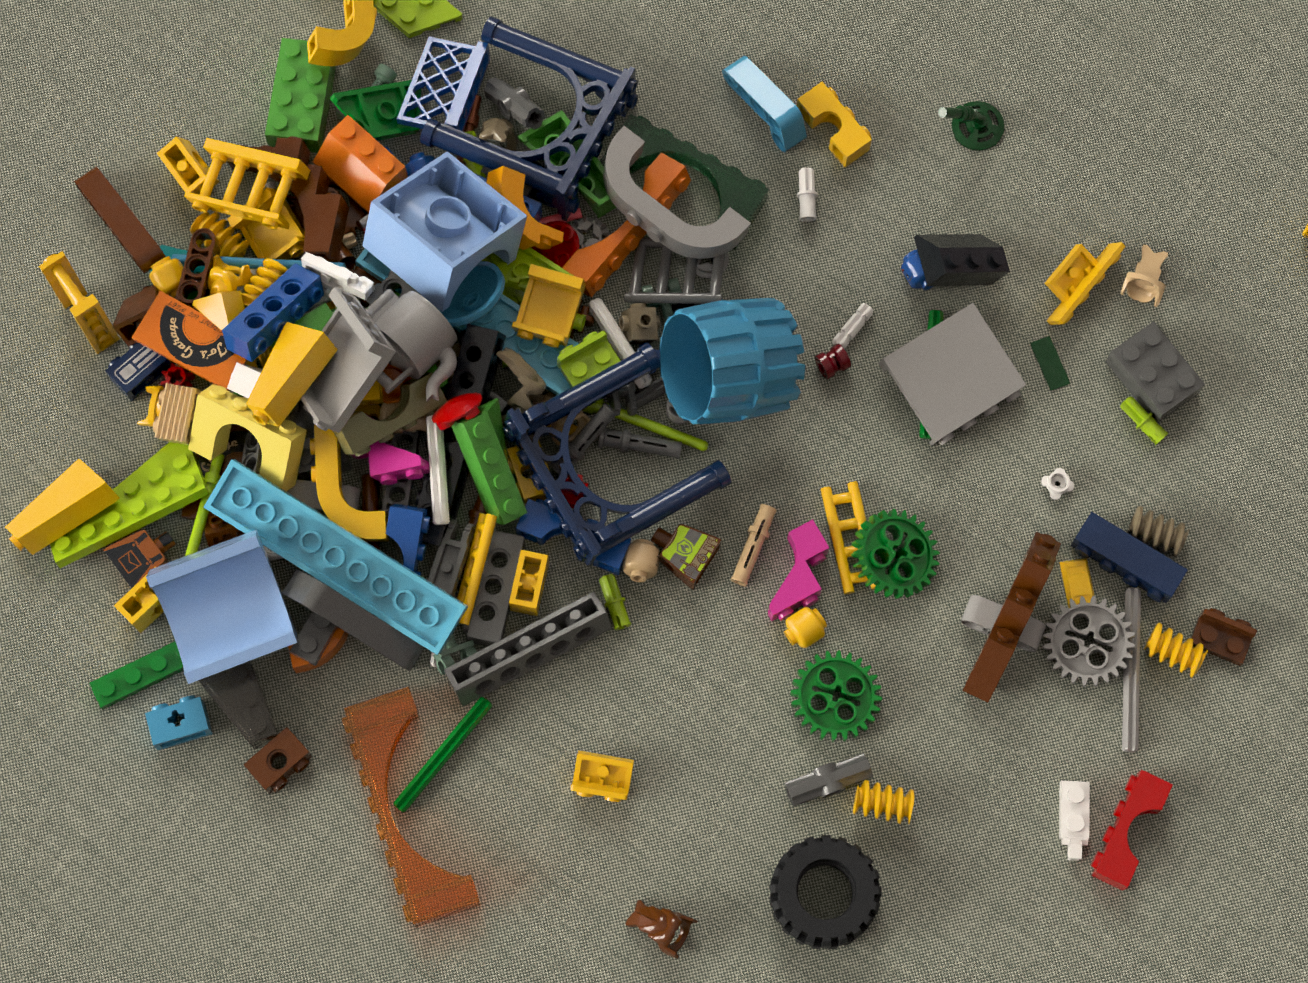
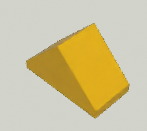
M241 290L217 293L194 300L192 306L221 330L245 309Z

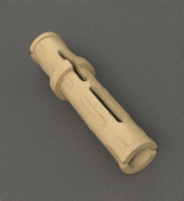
M760 505L753 526L750 525L748 528L749 536L734 574L730 579L740 586H747L764 540L769 538L770 533L768 531L777 512L775 508L769 505ZM761 523H763L758 539L755 542L754 540L759 530V527ZM751 549H753L746 568H744L749 552Z

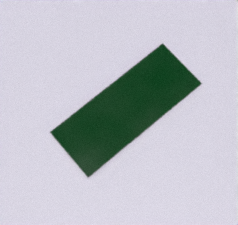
M1050 336L1030 342L1050 391L1071 384Z

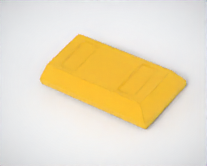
M1087 558L1059 562L1068 608H1070V599L1078 605L1080 604L1081 596L1085 598L1086 603H1090L1092 596L1095 595Z

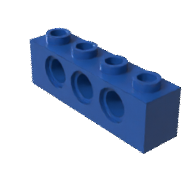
M296 263L291 266L222 329L227 349L253 362L278 339L287 322L294 324L315 303L321 300L324 296L320 275Z

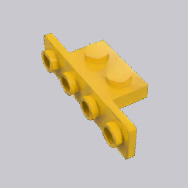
M1122 242L1108 244L1097 259L1082 244L1074 246L1044 283L1061 301L1047 319L1050 325L1065 324L1073 317V311L1078 305L1088 299L1089 291L1093 286L1104 279L1106 270L1121 258L1120 253L1126 247Z

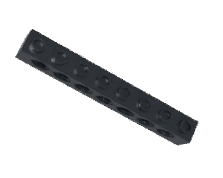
M471 324L467 325L466 330L462 332L460 337L461 349L459 357H456L457 365L453 372V379L446 388L445 398L447 401L462 394L475 392L480 393L483 398L479 406L489 401L500 361L496 353L503 350L506 335L496 330ZM481 349V358L473 362L474 352ZM470 376H474L473 386L466 389V380ZM452 426L443 430L445 458L451 456L453 460L452 465L446 469L449 521L452 519L456 520L469 474V468L458 441H451ZM430 473L423 474L425 479L423 488L416 497L417 507L427 509V517H429L432 511ZM430 522L429 531L427 534L423 533L422 542L440 546L449 524L435 525L433 522Z

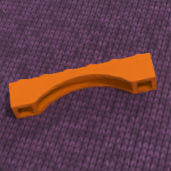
M661 152L645 171L643 191L669 210L674 200L687 189L691 182L686 166ZM627 220L605 239L591 246L578 249L562 268L573 276L583 278L586 284L583 293L592 298L597 291L603 288L610 275L620 268L622 261L628 254L637 248L639 241L647 232L640 226H634Z

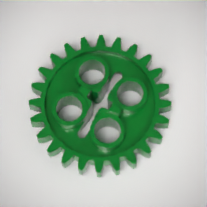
M892 509L888 514L885 510H882L878 513V516L875 514L868 518L869 521L866 520L860 525L862 529L855 532L856 537L859 539L852 542L851 545L858 548V550L853 552L851 556L859 558V561L853 567L862 568L863 571L858 577L863 578L866 576L868 578L866 587L872 584L876 585L874 593L877 594L884 589L885 598L891 596L893 592L896 599L903 597V594L906 598L914 595V592L916 594L921 592L923 587L931 583L929 578L936 576L937 573L931 568L939 566L940 563L933 558L939 555L940 552L932 550V546L938 542L937 540H929L928 537L933 531L928 530L925 532L923 530L925 521L920 524L915 523L917 515L914 514L907 519L906 510L899 513V515H897L896 509ZM886 530L892 534L893 541L887 538ZM905 534L906 538L904 542L901 544L903 535ZM909 544L915 547L917 552L916 554H913L911 552V550L909 549ZM874 554H878L881 557L882 564L875 560ZM890 564L889 570H888V575H887V574L885 573V570H886L887 566ZM898 567L905 571V578L899 574Z
M838 650L835 658H832L830 652L826 651L825 659L823 660L816 654L814 656L815 664L808 660L805 661L804 665L807 671L798 669L797 674L802 679H793L792 684L799 688L793 689L790 692L791 696L798 698L791 702V707H799L794 716L795 718L804 717L801 727L809 724L812 726L810 735L814 734L817 730L820 731V740H823L826 734H830L832 742L835 741L837 735H840L843 742H846L848 733L857 738V728L866 732L868 727L865 721L872 724L875 721V718L870 713L876 714L880 711V708L874 705V703L882 701L881 696L875 695L876 692L881 690V685H873V682L878 677L877 674L869 676L868 672L871 666L868 665L862 668L860 666L862 662L861 657L855 662L851 661L852 653L850 652L846 658H842L841 651ZM822 673H830L835 681L829 685L824 684L819 676ZM849 682L858 683L861 687V692L857 694L849 692L846 684ZM812 687H818L824 692L813 691ZM835 691L840 692V698L837 702L832 700L833 695H831ZM813 699H821L824 701L826 708L817 711L811 706V701ZM847 700L858 701L860 705L856 706ZM840 708H847L852 712V718L843 720L838 716L837 711Z

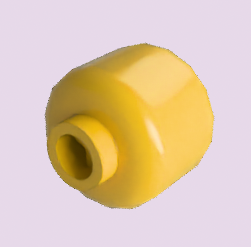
M167 256L151 266L152 271L149 274V278L158 292L162 291L175 298L183 265L179 259H171Z
M804 607L789 616L785 621L787 630L784 631V634L791 645L797 643L801 648H808L825 636L824 628L827 627V624L816 608L812 610L809 607Z

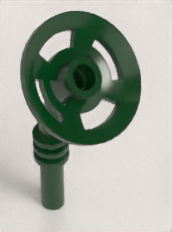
M972 101L959 105L956 108L941 107L938 110L939 117L953 118V135L965 148L975 151L987 150L994 147L1003 136V117L989 103ZM988 111L995 115L998 126L992 124L991 117L987 114ZM959 123H965L968 132L971 133L968 138L962 134ZM991 133L994 135L987 141L977 142L978 139L986 138Z

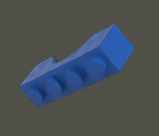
M528 499L525 506L527 513L520 517L516 526V534L524 536L525 539L539 545H543L554 536L563 534L559 527L560 519L556 513L551 514L545 501L542 499H536V501ZM587 519V521H585L589 525H595L598 523V521L593 519ZM631 538L597 556L593 566L620 575L622 563L631 543Z
M394 503L390 506L386 534L393 538L400 546L404 558L403 565L421 576V572L417 570L419 561H423L426 545L422 544L423 533L427 534L429 531L430 517L426 516L427 509Z

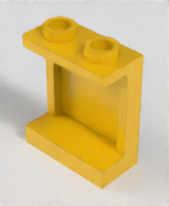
M266 187L262 192L256 209L269 212L277 189ZM286 200L280 215L290 224L289 229L278 227L277 230H273L263 226L260 222L232 215L227 218L232 228L241 230L246 240L250 242V247L257 258L290 260L304 253L305 231Z
M531 264L528 271L529 281L516 322L513 321L512 328L517 332L516 336L532 341L533 337L542 339L543 344L553 348H558L559 345L567 347L586 286L583 278Z

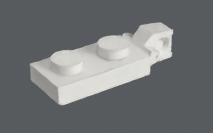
M308 252L301 258L302 267L320 275L322 286L332 290L334 287H337L364 300H367L374 291V282L365 276L359 277L356 273L349 271L345 267H339L320 256H315Z
M1061 780L1059 784V839H1061V845H1068L1067 860L1079 861L1082 859V846H1088L1090 782Z

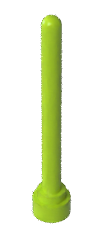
M601 399L583 411L593 415L606 402H604V399ZM622 408L620 415L615 416L617 419L674 441H680L682 444L700 451L708 449L709 445L705 440L637 414L628 415L627 410Z

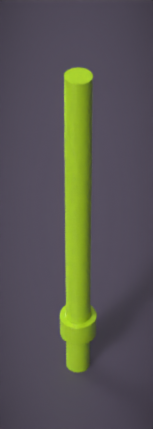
M222 454L212 460L209 472L205 473L204 479L210 494L201 498L185 556L198 552L209 510L205 509L204 505L221 478L220 471L225 457Z

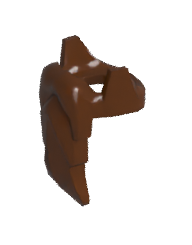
M638 900L635 911L625 924L628 927H639L640 931L648 934V937L658 944L664 954L678 959L677 952L685 942L691 924L698 921L679 912H673L670 909L662 908L660 910L654 906L648 907L643 901ZM680 926V934L675 942L671 943L675 936V931L678 930Z

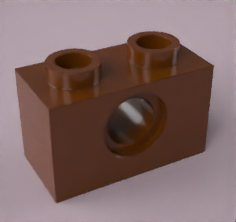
M286 727L243 765L268 794L273 791L277 793L288 784L287 779L294 772L298 774L310 764L309 759L312 758V755L289 728ZM277 757H286L287 763L282 769L273 768V762Z

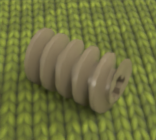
M1138 506L1133 514L1127 533L1132 531V536L1136 539L1139 535H1142V542L1145 544L1152 539L1153 549H1156L1162 543L1163 553H1167L1172 547L1174 548V557H1177L1185 544L1190 528L1185 532V523L1180 522L1174 528V519L1172 518L1164 524V515L1162 514L1153 519L1152 510H1149L1143 516V507Z

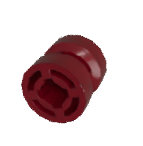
M840 344L832 346L827 353L821 352L814 356L815 363L826 380L834 377L837 371H845L851 367L849 356Z

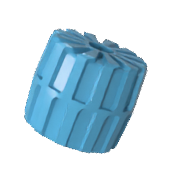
M774 298L721 300L678 309L674 315L668 317L664 324L662 337L660 338V372L669 402L673 405L680 418L684 421L689 420L694 425L737 422L783 412L790 408L789 401L798 399L801 391L796 384V379L804 380L805 365L798 363L797 355L805 351L801 335L792 334L797 328V323L791 312L785 310L782 302Z

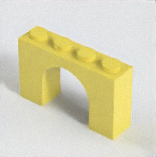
M212 384L200 392L197 396L189 450L210 461L227 450L231 425L237 424L249 430L260 445L262 462L259 475L286 492L296 485L307 432L306 429L286 419L279 427L268 423L266 425L260 424L253 418L252 410L246 405L248 399L240 397L222 386Z

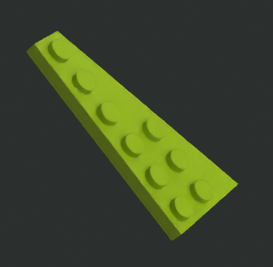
M173 442L166 444L113 489L119 496V500L51 543L52 554L58 567L61 569L210 494L196 454L188 449L189 445Z

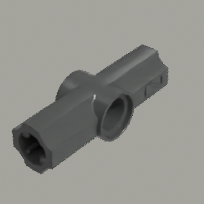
M496 77L487 81V85L483 89L485 97L498 106L500 113L505 119L510 120L514 118L526 128L530 127L533 130L541 127L542 121L545 118L544 110L531 101L523 87L514 89L504 80H499Z
M865 754L837 764L835 762L825 764L814 769L812 773L788 781L784 785L789 800L794 807L819 797L827 798L844 791L848 786L872 778L873 774Z

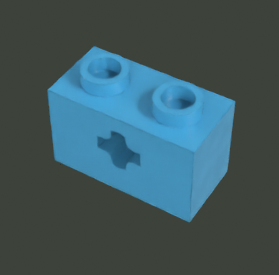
M195 695L179 699V703L168 706L167 703L156 705L151 708L152 711L145 713L152 743L157 750L213 734L205 702L201 697L196 698ZM177 716H181L183 718L182 720H180V726H176L174 724L177 721Z

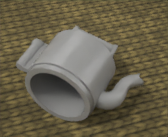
M388 289L365 310L396 351L389 364L398 368L403 373L393 381L382 371L376 381L385 388L384 391L388 394L408 376L413 379H420L440 360L439 367L431 375L426 385V402L431 398L439 401V386L456 369L457 358L452 349L457 341L456 333L443 314L420 294L408 291L399 298L392 290Z

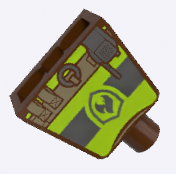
M679 524L673 535L659 527L651 539L653 543L663 548L659 556V562L692 590H694L721 547V539L684 524Z

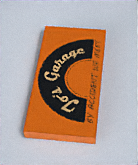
M162 291L158 293L132 336V339L210 383L224 387L228 391L230 390L227 387L236 362L245 365L248 360L227 349L222 330L202 313Z

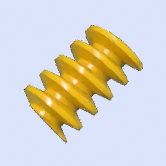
M209 212L202 213L194 220L190 228L191 234L193 235L196 230L201 228L211 230L221 244L220 256L244 257L250 242L244 240L240 243L242 234L237 233L233 235L235 228L231 226L226 228L228 224L226 219L218 221L221 216L219 212H214L211 215ZM205 240L203 242L206 248L211 245L212 240Z
M264 259V267H259L256 270L258 276H252L250 278L251 284H246L243 289L245 293H241L244 308L249 306L288 269L273 259Z
M1156 624L1146 642L1144 650L1147 647L1149 648L1150 658L1157 652L1160 653V663L1167 657L1170 658V668L1180 663V673L1190 668V678H1193L1200 669L1208 650L1203 653L1204 646L1202 643H1198L1193 648L1192 638H1188L1182 643V633H1178L1172 638V628H1168L1162 633V624Z
M864 780L861 787H859V784L857 786L852 813L856 815L861 807L863 808L864 817H867L870 811L874 810L875 819H879L882 812H884L887 822L891 820L893 815H896L898 824H901L905 817L908 818L909 824L914 806V790L910 789L906 796H904L902 787H898L893 794L891 785H886L882 792L879 782H876L873 788L870 789L869 781Z

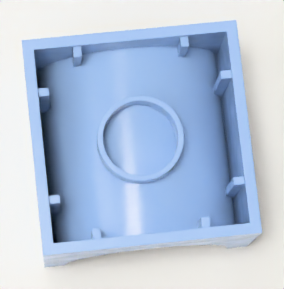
M447 151L371 201L362 246L443 312L450 307L452 298L465 277L485 257L495 253L508 265L516 260L527 215Z
M257 529L150 569L146 576L148 584L155 592L172 630L188 684L297 643L295 626Z

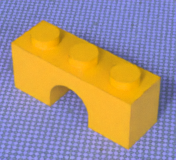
M822 81L799 97L796 106L799 108L803 119L812 129L824 122L832 123L838 128L839 132L830 138L828 149L846 168L870 150L872 136L865 126L858 124L852 110L840 103L835 90L827 87Z

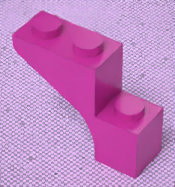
M379 441L370 445L371 450L363 455L356 457L355 454H350L356 459L369 457L370 476L383 485L396 484L397 480L404 478L411 480L420 479L423 477V474L430 473L429 462L422 459L421 456L385 443H379Z
M813 519L788 533L787 540L792 547L795 564L769 605L768 616L771 621L777 618L783 621L795 613L794 609L802 605L809 607L819 600L818 596H820L822 588L808 565L811 564L813 567L822 563L826 559L825 556L828 554L829 546Z

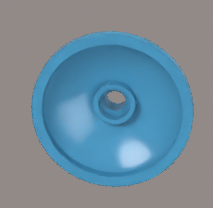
M480 261L465 277L456 290L450 307L441 312L452 327L471 324L484 317L495 307L505 286L504 275L499 267L491 262Z

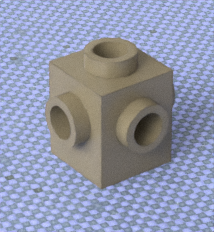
M646 303L631 304L627 310L621 312L619 328L630 344H650L658 340L660 319L656 315V307H646Z

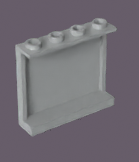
M334 287L328 296L337 309L322 329V332L326 334L338 350L301 397V400L304 403L303 408L314 418L313 423L324 431L330 429L339 433L396 351L358 299Z
M971 303L900 347L878 363L883 372L888 370L932 439L929 442L930 445L939 442L940 445L945 444L955 437L952 432L960 427L963 431L977 423L975 420L977 416L982 413L985 417L1000 409L997 405L1004 399L1010 403L1022 395L1019 390L1026 386V383L974 303Z

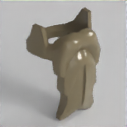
M491 118L482 123V129L478 135L479 139L485 141L493 139L500 142H506L507 140L506 149L516 151L518 134H515L514 126L510 121Z
M505 347L503 351H498L496 355L510 367V370L523 384V387L508 400L507 404L510 407H520L528 410L532 406L531 401L540 403L544 399L541 393L545 391L546 383L537 374V371L514 350Z

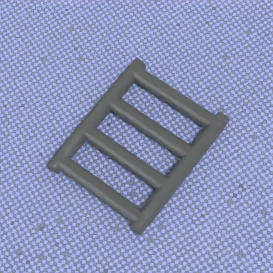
M643 237L639 241L635 250L629 293H625L624 296L625 303L705 304L723 300V294H720L725 254L714 257L709 293H693L698 259L687 257L683 292L667 293L672 251L662 243L653 241L650 237ZM647 248H662L656 292H640Z

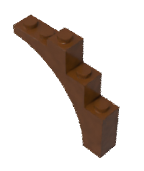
M290 136L288 138H277L275 147L268 145L249 147L300 159L311 170L307 180L296 178V180L292 181L289 189L298 199L303 213L305 227L303 252L320 256L328 262H338L349 207L341 195L331 192L327 193L330 179L322 166L308 165L311 152L304 140ZM227 161L231 169L234 170L236 165L233 162ZM250 167L249 169L245 170L257 174L259 172V170H257V168ZM273 172L272 175H269V178L280 183L282 176L279 173Z
M1038 532L1035 533L1003 606L963 688L964 692L987 703L1015 651L1019 638L1055 564L1061 543L1052 536Z

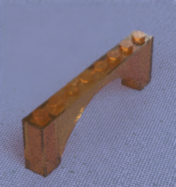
M409 686L344 708L346 717L341 718L346 734L352 733L355 742L350 744L354 759H360L363 770L358 771L363 787L369 786L372 796L367 797L372 814L378 813L380 823L376 824L380 840L386 839L389 850L384 853L389 868L395 866L398 875L393 881L398 895L404 894L407 904L402 906L407 923L412 921L415 928L480 906L481 903L471 874L461 876L451 873L424 859L404 840L396 828L391 815L387 791L391 760L402 735L411 722L419 718Z

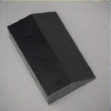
M926 234L914 236L927 286L992 285L1010 272L1003 247L981 234Z

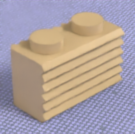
M166 383L165 389L159 394L158 402L161 406L159 417H156L153 422L155 438L162 441L189 445L197 396L202 392L201 390Z

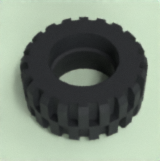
M822 835L821 838H814L812 836L806 838L802 843L793 845L779 860L770 883V906L773 907L774 917L777 923L779 922L782 925V930L788 936L794 937L799 944H807L811 948L819 950L820 948H828V950L837 949L839 946H846L852 943L873 922L880 907L879 901L882 895V887L879 886L878 880L880 876L878 870H874L872 859L869 855L865 856L861 852V847L856 844L853 846L847 843V839L842 837L834 839L831 838V835ZM831 866L841 871L848 878L852 888V899L848 909L842 915L828 920L819 919L807 913L802 907L798 897L799 882L803 875L814 867Z

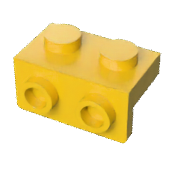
M578 750L571 791H576L577 795L583 797H593V795L605 796V799L611 802L627 800L634 760Z

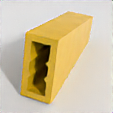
M290 322L284 325L246 403L252 410V416L257 422L262 425L268 423L279 427L338 349L324 332Z
M78 459L5 528L12 534L9 540L20 551L25 547L34 555L114 504L120 498L99 475L81 459Z

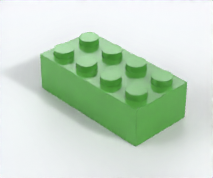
M282 38L265 137L268 146L275 147L277 138H288L290 136L302 138L310 152L318 153L324 141L336 66L309 64L306 40Z

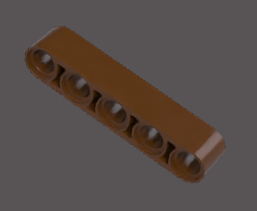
M97 166L74 181L85 199L144 274L151 270V266L166 257L152 236Z
M207 228L196 230L191 237L175 299L196 311L198 310L192 306L194 300L209 296L208 276L213 268V257L215 255L220 256L221 252L219 240ZM205 240H212L209 247L201 248V244ZM205 265L202 273L194 274L196 267ZM198 291L195 299L187 300L190 292Z

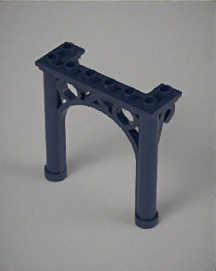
M491 16L483 27L482 41L551 68L568 79L577 99L571 122L554 141L531 151L507 150L433 119H429L425 123L421 132L420 143L431 148L434 146L491 170L505 166L525 174L524 184L537 191L536 197L543 204L557 208L562 220L567 222L570 214H574L580 204V199L578 198L579 183L582 178L585 179L591 169L590 163L593 158H597L600 155L603 147L602 142L606 136L609 137L611 135L617 115L625 117L629 109L633 110L637 104L638 94H636L638 80H636L635 68L630 66L629 69L618 70L503 24L502 20ZM578 77L587 81L588 83L581 86ZM595 91L602 101L597 105L587 104L584 97ZM586 114L597 115L592 126L586 122ZM584 139L576 153L572 144L577 140ZM563 151L570 155L566 164L562 166H555L550 162V156L557 152ZM544 159L545 168L531 162Z
M648 343L639 347L637 352L552 399L529 408L523 414L519 408L515 411L513 408L508 410L503 424L504 428L502 430L509 443L514 442L519 450L516 452L519 461L524 467H529L533 474L530 477L538 491L542 489L547 498L545 499V504L551 514H557L561 521L559 527L566 538H571L575 545L573 551L580 562L585 561L587 567L592 565L597 556L712 491L718 488L723 489L732 483L727 469L721 461L717 460L642 503L621 505L600 498L589 490L578 477L572 465L568 449L569 431L574 419L588 406L661 367L655 350ZM568 415L562 433L552 427H547ZM534 434L533 440L531 441L529 436ZM550 435L560 442L559 452L553 456L546 455L539 446L538 440L540 437ZM562 459L563 463L559 464L560 476L555 481L545 463L553 464ZM567 476L571 482H565ZM561 491L572 492L576 497L581 494L583 497L576 502L572 510ZM584 504H592L599 507L600 522L595 525L587 524L580 515V507ZM607 511L626 514L606 526L604 525L607 520Z

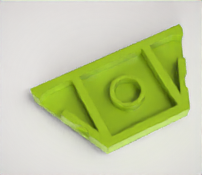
M373 0L377 11L408 38L421 35L424 31L438 29L441 24L455 20L456 23L463 19L462 13L447 0Z

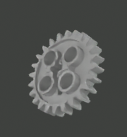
M1081 596L1080 604L1078 605L1070 599L1069 609L1060 605L1059 608L1062 614H1051L1055 624L1046 623V627L1052 631V633L1043 634L1044 639L1051 641V643L1044 645V650L1052 651L1047 656V661L1056 660L1052 668L1054 671L1060 668L1063 669L1062 679L1069 674L1072 675L1071 684H1074L1078 678L1082 679L1083 687H1086L1088 680H1092L1094 686L1097 687L1098 679L1100 678L1108 684L1109 674L1118 678L1117 668L1127 669L1123 659L1132 660L1133 656L1127 650L1135 649V644L1128 642V640L1134 638L1135 633L1126 632L1132 623L1131 621L1122 622L1126 613L1116 614L1117 604L1107 608V599L1105 598L1100 604H1096L1095 596H1092L1090 603H1086L1085 598ZM1078 617H1084L1088 620L1089 625L1087 628L1079 630L1074 627L1073 621ZM1110 627L1115 631L1116 635L1111 640H1104L1099 634L1101 629ZM1065 632H1073L1075 635L1080 636L1084 639H1087L1089 635H1091L1094 637L1095 643L1103 646L1112 647L1113 651H1106L1102 647H1099L1095 644H1090L1089 647H1085L1084 640L1072 636H1067ZM1070 642L1076 644L1079 648V651L1072 656L1063 652L1064 645ZM1093 653H1101L1105 657V662L1100 666H1094L1090 663L1089 657Z

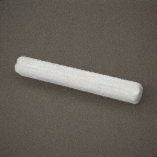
M596 298L591 300L588 305L589 310L602 331L605 330L607 333V339L619 358L623 360L634 354L635 351L602 299ZM648 373L637 379L635 383L642 389L651 384L652 378Z
M433 415L426 418L433 523L435 525H446L450 521L444 432L439 430L436 423H433L431 419Z

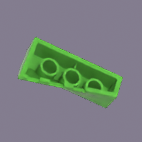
M561 110L542 121L541 127L535 130L532 128L519 135L518 139L530 150L541 148L558 138L571 121ZM584 139L577 140L572 144L576 153ZM563 151L557 152L550 156V162L555 166H562L566 164L570 155ZM594 157L590 163L591 169L585 179L582 178L579 183V192L597 217L600 218L617 207L610 200L604 186V167L598 158Z
M495 398L479 406L480 413L477 416L468 420L462 417L454 421L452 429L486 513L497 516V524L505 525L526 514L527 510L509 468L505 438L502 430L499 398Z

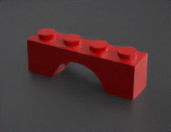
M1140 770L1136 776L1131 774L1124 789L1128 791L1125 801L1120 800L1113 813L1117 817L1114 826L1109 825L1103 835L1102 841L1106 842L1102 852L1097 851L1092 860L1091 867L1094 868L1091 876L1122 891L1128 888L1139 863V860L1133 855L1128 845L1127 833L1129 826L1137 816L1159 813L1163 809L1173 784L1144 770Z

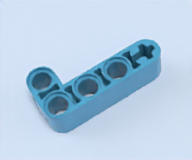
M743 56L722 70L727 84L770 126L772 138L782 152L785 153L807 138L804 119L799 108L748 57Z

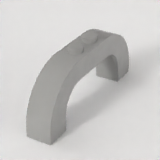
M623 126L614 136L608 147L603 180L610 200L626 216V219L634 226H640L653 241L660 242L671 251L686 257L697 259L713 258L725 254L736 247L747 235L751 223L731 207L716 222L707 226H693L682 221L634 183L629 168L643 153L645 141Z

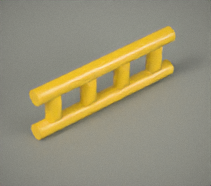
M857 481L848 483L849 492L833 495L830 486L820 489L845 595L855 592L853 584L868 580L866 576L863 578L858 577L862 571L850 573L847 558L852 557L851 554L857 551L858 548L854 546L845 547L841 531L852 529L860 530L862 529L860 525L866 521ZM852 503L855 518L839 521L835 505ZM870 585L871 589H875L876 585Z
M479 513L457 596L459 601L468 606L459 622L469 625L497 520L495 515Z

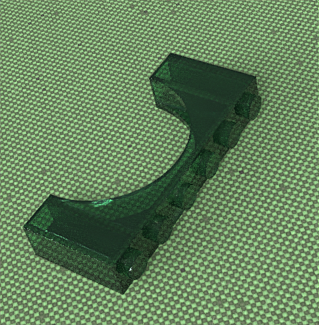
M630 113L623 126L645 141L643 153L629 168L630 175L645 166L651 165L662 152L679 163L695 168L711 182L720 203L718 219L731 207L752 225L768 199L769 189L766 188L763 182L744 176L738 168L722 164L716 156L709 153L704 154L697 150L696 146L688 141L682 142L675 138L667 129H659L651 125V122L645 117H637ZM607 151L600 160L603 167L605 164Z

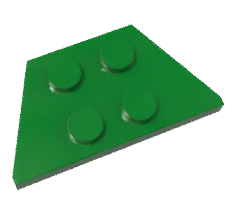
M412 80L333 93L330 97L332 103L345 116L349 115L378 141L416 134L420 130V128L397 124V116ZM421 89L415 91L418 99L421 98ZM416 107L408 111L406 116L415 118L420 115V110Z

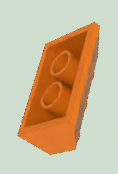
M349 115L328 133L313 160V164L322 166L326 175L367 213H369L371 201L408 177L406 166Z

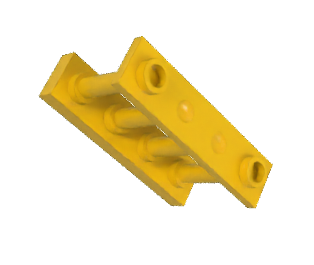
M206 138L203 148L211 155L212 162L199 195L185 192L184 197L192 203V208L204 213L211 210L260 222L263 226L273 230H277L278 227L289 229L290 224L280 215L292 181L296 180V178L307 180L311 170L300 159ZM227 161L233 162L236 166L223 200L211 198L210 196L222 164H226ZM250 167L257 168L259 172L246 206L233 203L245 170ZM273 172L279 173L282 179L269 212L256 209L269 175H272Z
M63 251L48 256L39 268L63 307L66 309L73 305L69 310L95 352L99 354L120 340L96 297L93 294L88 297L86 296L88 293Z

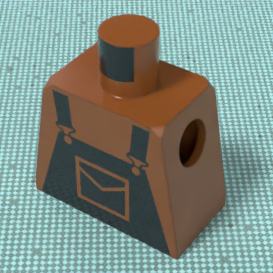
M141 530L103 550L132 589L148 574L150 569L169 563L163 553L175 546L176 543L167 531L152 540L145 530Z

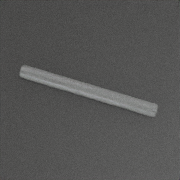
M1127 588L1125 591L1124 612L1126 615L1124 622L1131 621L1132 623L1126 632L1135 633V637L1128 640V642L1135 644V649L1127 650L1133 656L1132 660L1124 659L1127 669L1123 670L1122 750L1125 752H1136L1139 749L1141 590L1139 588Z

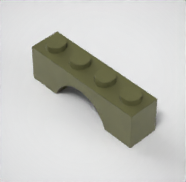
M426 372L418 380L412 378L401 384L398 406L385 419L377 421L367 416L363 411H354L339 433L333 431L344 454H355L356 457L363 455L371 450L370 445L377 441L379 443L386 442L394 437L393 432L398 429H409L418 423L416 419L425 415L428 417L433 415L439 406L447 402L440 386L438 391L439 401L431 398L426 402V385L433 372Z

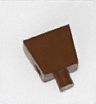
M154 285L145 286L142 291L126 298L113 323V329L128 347L137 343L132 339V336L159 293Z

